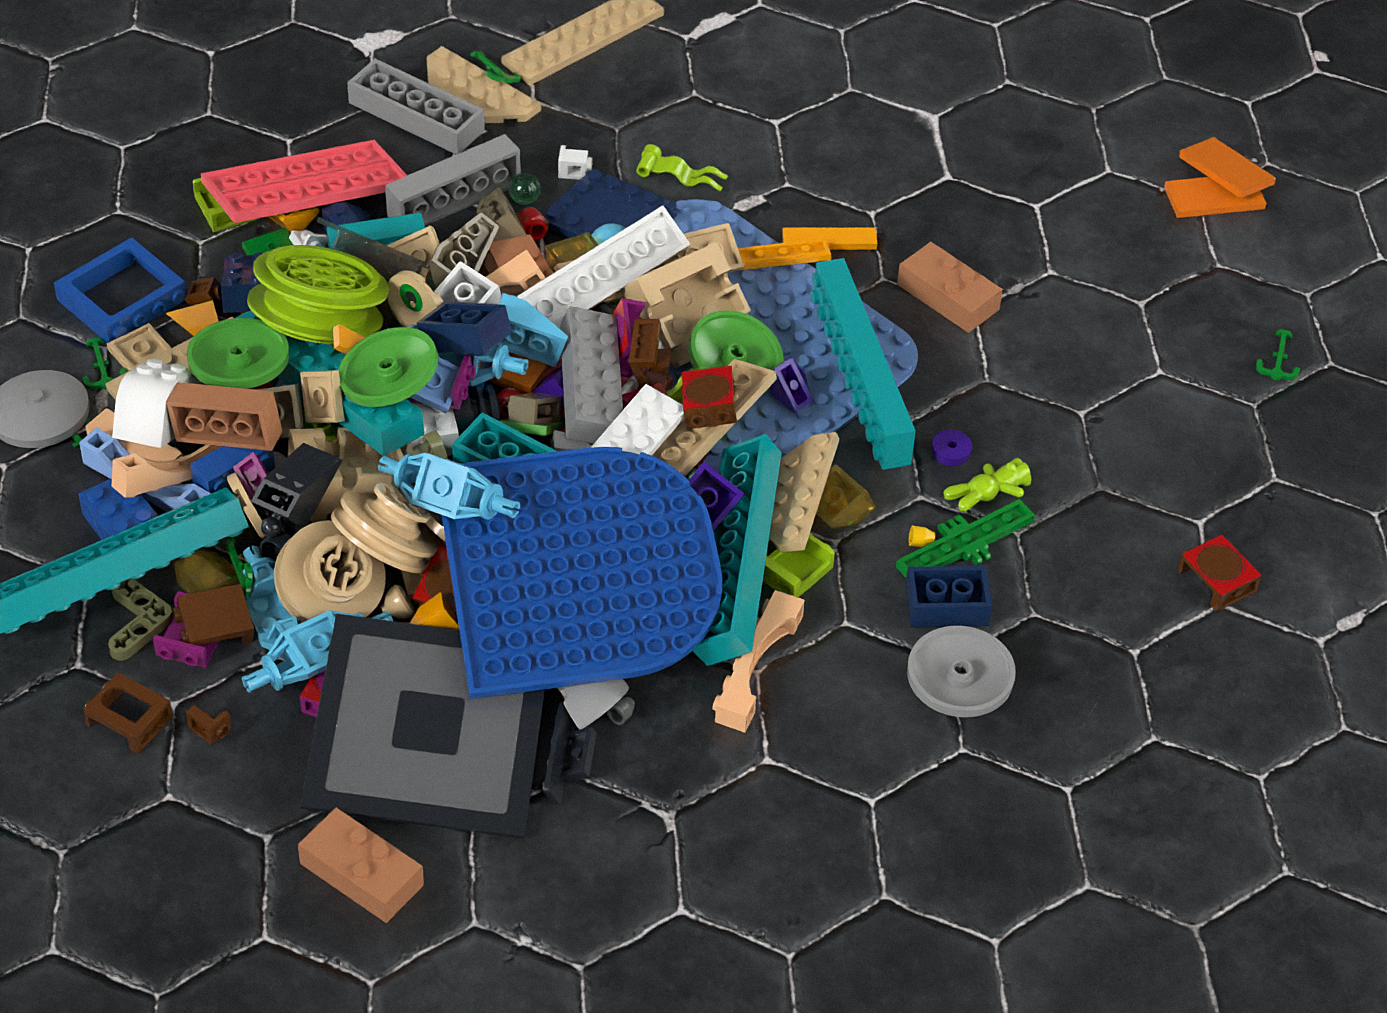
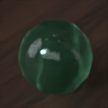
M520 173L512 178L509 184V194L517 203L529 205L538 200L541 194V184L536 176Z

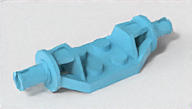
M412 324L409 326V328L418 329L417 325ZM503 344L500 346L495 345L489 350V353L482 356H476L472 353L459 355L454 352L438 353L439 358L455 365H461L464 355L469 354L472 365L475 366L474 379L470 380L468 386L472 387L492 378L500 379L505 370L525 375L529 364L527 359L509 356L508 347ZM485 362H493L492 367L482 369Z
M430 453L406 454L400 461L383 456L379 461L386 465H378V470L394 476L396 487L402 490L410 504L453 519L482 517L489 520L497 512L515 518L519 511L510 508L520 509V503L504 498L502 487L499 484L491 483L474 468Z
M252 546L254 554H252L250 547L243 552L253 572L251 595L246 603L254 631L261 646L270 650L281 632L302 622L296 616L290 615L278 597L274 583L276 561L272 558H262L259 547Z
M329 610L281 632L267 655L262 656L263 668L242 677L244 687L247 688V692L250 693L268 683L275 690L279 691L283 688V685L306 680L326 670L336 614L364 617V615L360 612L349 614ZM388 611L372 617V619L393 621L391 615L387 617L389 615ZM283 654L285 661L276 666L274 661Z

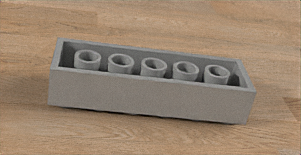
M377 59L371 61L347 82L350 104L452 153H461L485 131L484 109Z
M504 134L386 184L387 218L421 213L424 226L480 202L481 198L499 186L504 192L520 185V149Z
M569 306L560 324V330L568 336L561 353L566 438L595 443L623 411L616 315Z

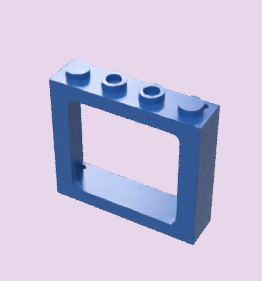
M132 237L54 282L57 300L107 343L142 327L144 324L182 303L187 293L185 281ZM135 262H138L164 284V286L112 316L106 314L83 294Z

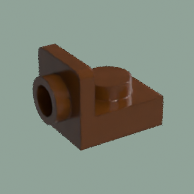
M215 277L193 281L190 283L184 299L188 305L213 300L215 310L221 309L223 305L221 284Z
M195 705L186 711L188 728L210 745L224 738L231 730L230 714L225 710L216 718H213L209 712L200 710Z

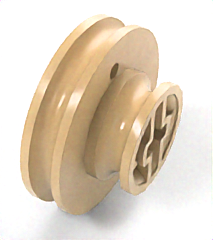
M382 482L377 483L374 487L377 499L359 492H345L340 500L342 506L336 507L331 514L334 525L345 537L371 556L395 568L412 573H421L426 569L428 565L426 558L434 556L437 551V545L433 538L418 523H426L430 520L431 513L429 510L410 504L401 489Z
M319 521L300 529L284 544L275 562L274 583L278 597L290 615L296 616L302 623L329 610L349 614L360 612L366 618L379 604L385 589L386 575L384 563L351 542L338 530L333 521Z

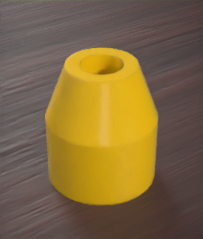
M911 526L908 540L909 546L924 547L935 541V532L926 527Z

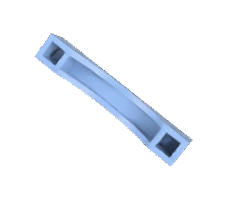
M95 428L79 442L83 463L110 479L112 478L113 459L130 455L116 438H112L111 435L99 428ZM193 483L159 488L157 491L142 493V496L145 500L169 512L211 493Z

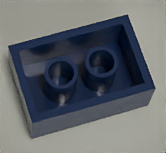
M258 252L254 255L233 253L225 256L221 283L223 313L248 312L251 310L247 303L248 293L253 287L261 284L254 275L253 265L256 258L264 252Z
M445 301L417 322L418 330L423 331L432 339L438 353L454 352L458 355L472 353L476 356H482L489 353L491 348L503 342V339L512 333L506 306L501 304Z
M986 566L908 567L905 591L910 628L989 626L992 602Z

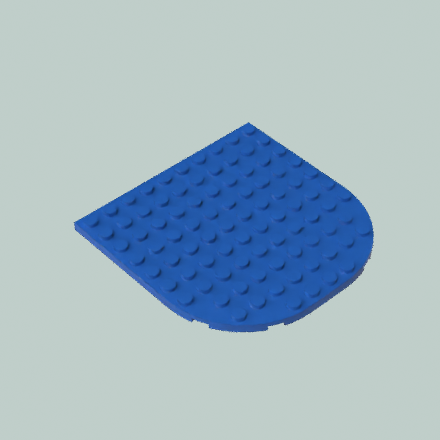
M590 447L460 463L474 468L491 483L499 484L503 489L504 498L520 503V509L510 508L519 511L515 518L499 512L489 520L482 517L453 519L441 515L470 699L648 675L667 668L683 659L701 643L710 631L720 607L722 595L721 566L711 520L701 496H698L689 485V480L678 470L646 453L640 452L639 455L622 451V448Z

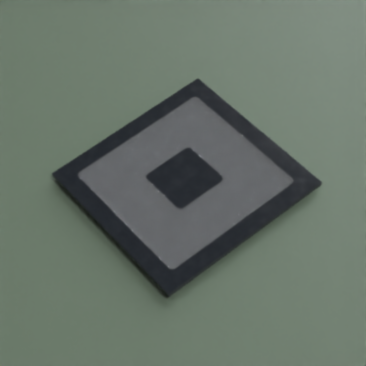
M336 614L300 809L331 813L335 808H338L351 816L524 839L545 689L470 699L459 630Z

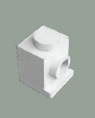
M561 145L558 160V178L580 180L587 174V171L592 169V157H588V151L566 149V146Z

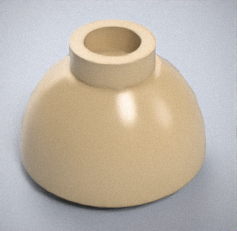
M394 585L390 588L385 596L384 604L380 606L383 612H389L387 617L391 615V617L397 619H409L414 617L416 613L406 592L399 585Z

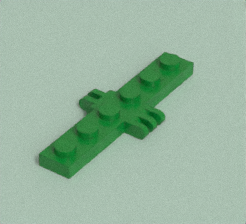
M1018 499L970 524L961 515H957L954 517V520H947L945 522L946 525L941 523L937 526L938 531L943 536L942 538L896 561V568L906 578L908 567L947 566L961 558H964L966 561L971 559L975 565H979L983 560L991 559L988 551L989 544L1033 523L1035 514Z

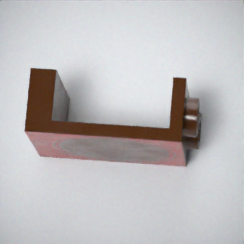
M732 365L682 372L683 412L687 429L737 423L734 405L735 382Z
M1223 535L1214 539L1210 538L1196 548L1187 549L1181 555L1178 572L1182 574L1192 569L1213 591L1210 606L1216 612L1256 593L1262 575Z
M438 544L437 551L424 572L413 600L417 609H419L421 605L442 592L457 616L446 546Z

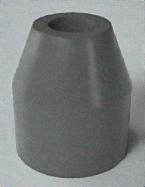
M630 697L621 698L607 711L609 719L617 725H622L631 717L635 702Z

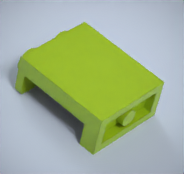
M201 178L193 180L195 199L213 232L258 220L257 218L234 223L203 185Z
M810 533L805 550L780 552L776 549L769 556H766L763 582L774 590L800 597L833 568L835 551L828 544L821 542Z

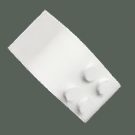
M148 359L128 372L120 383L116 396L112 438L162 448L175 438L166 400L177 382L202 385V382L185 365L167 364L158 359Z

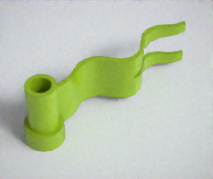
M652 144L645 146L641 154L642 159L636 169L637 174L641 177H647L650 171L654 173L668 172L675 175L683 185L694 186L700 182L707 183L718 191H721L723 187L718 185L713 179L708 176H698L704 173H712L725 180L728 175L712 166H707L701 170H693L683 159L677 156L662 157L661 150Z

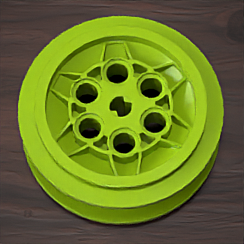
M311 245L279 247L261 254L254 261L253 272L261 284L256 285L250 290L247 303L251 311L272 329L296 339L321 344H334L333 328L338 324L364 337L380 331L383 317L375 306L387 299L389 284L367 262L345 252Z

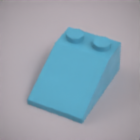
M502 293L499 304L506 306L512 333L506 336L503 342L496 345H507L509 352L556 367L568 336L526 300Z

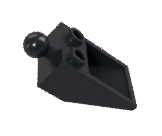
M302 443L264 477L251 500L252 503L272 514L271 517L263 520L261 524L262 533L270 538L278 536L282 531V519L301 528L307 526L343 460L306 443Z

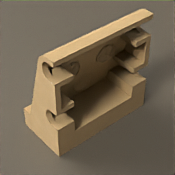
M714 242L631 281L621 290L625 299L645 302V307L639 315L643 319L660 320L659 340L663 342L665 349L672 350L670 364L674 368L690 362L688 355L689 337L696 324L704 316L725 310L737 311L747 315L751 311L738 283L733 285L728 279L727 273L731 268L718 242Z
M322 428L289 429L288 456L302 443H306L343 460L311 518L313 523L327 521V514L332 513L336 507L342 506L340 500L345 492H359L377 499V495L374 492V487L377 483L382 482L396 487L393 475L382 473L378 470V465H386L379 462L383 456L348 429L338 428L337 437L333 441H325V434ZM399 448L386 456L400 461L403 453Z

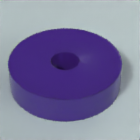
M944 430L933 438L932 455L942 464L949 466L961 465L967 462L971 456L972 442L966 434L960 431Z

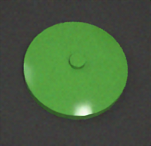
M717 311L704 316L694 327L688 341V355L694 370L728 366L734 359L770 370L784 362L781 345L773 332L756 318L737 311Z
M251 318L227 319L203 328L191 339L187 347L188 367L191 373L206 385L243 389L253 388L273 380L285 369L289 361V344L284 334L272 329L262 320Z
M397 327L379 331L361 340L345 355L339 366L340 386L349 400L361 406L381 407L398 403L416 394L431 380L439 362L437 349L432 339L418 329Z

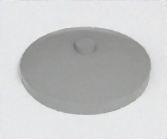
M54 370L31 371L6 381L0 386V439L17 447L40 448L54 445L71 437L83 426L89 415L90 403L85 387L75 377Z
M947 626L925 634L913 646L907 667L908 681L916 696L930 708L955 717L980 716L1000 707L1012 692L1016 674L1013 658L1002 642L985 631L967 626Z

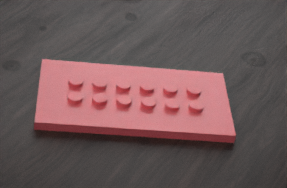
M375 140L201 173V182L232 221L238 223L385 193L386 184L407 176V174Z

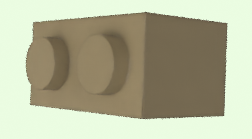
M539 392L510 395L508 420L528 424L560 421L562 396Z

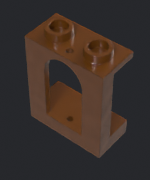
M635 319L629 364L640 389L645 384L650 386L661 383L667 391L672 350L658 349L661 330L659 319Z
M119 672L111 680L106 681L100 692L94 698L89 699L83 708L87 726L90 727L97 721L126 737L130 750L137 754L146 747L173 717L170 700ZM123 692L151 706L136 723L108 709Z

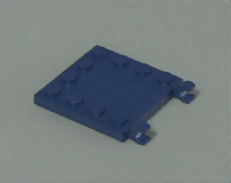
M591 169L551 205L543 215L548 221L549 230L582 244L589 245L592 233L602 225L619 224L627 228L661 206H664L672 219H674L677 213L672 210L677 204L653 192L596 169Z

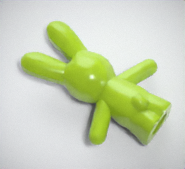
M1019 458L1008 462L996 472L991 464H985L983 466L985 474L974 476L968 483L949 486L943 493L944 498L947 500L964 496L958 503L960 511L969 510L979 501L993 500L999 491L1015 497H1022L1024 490L1018 486H1029L1031 484L1030 469Z

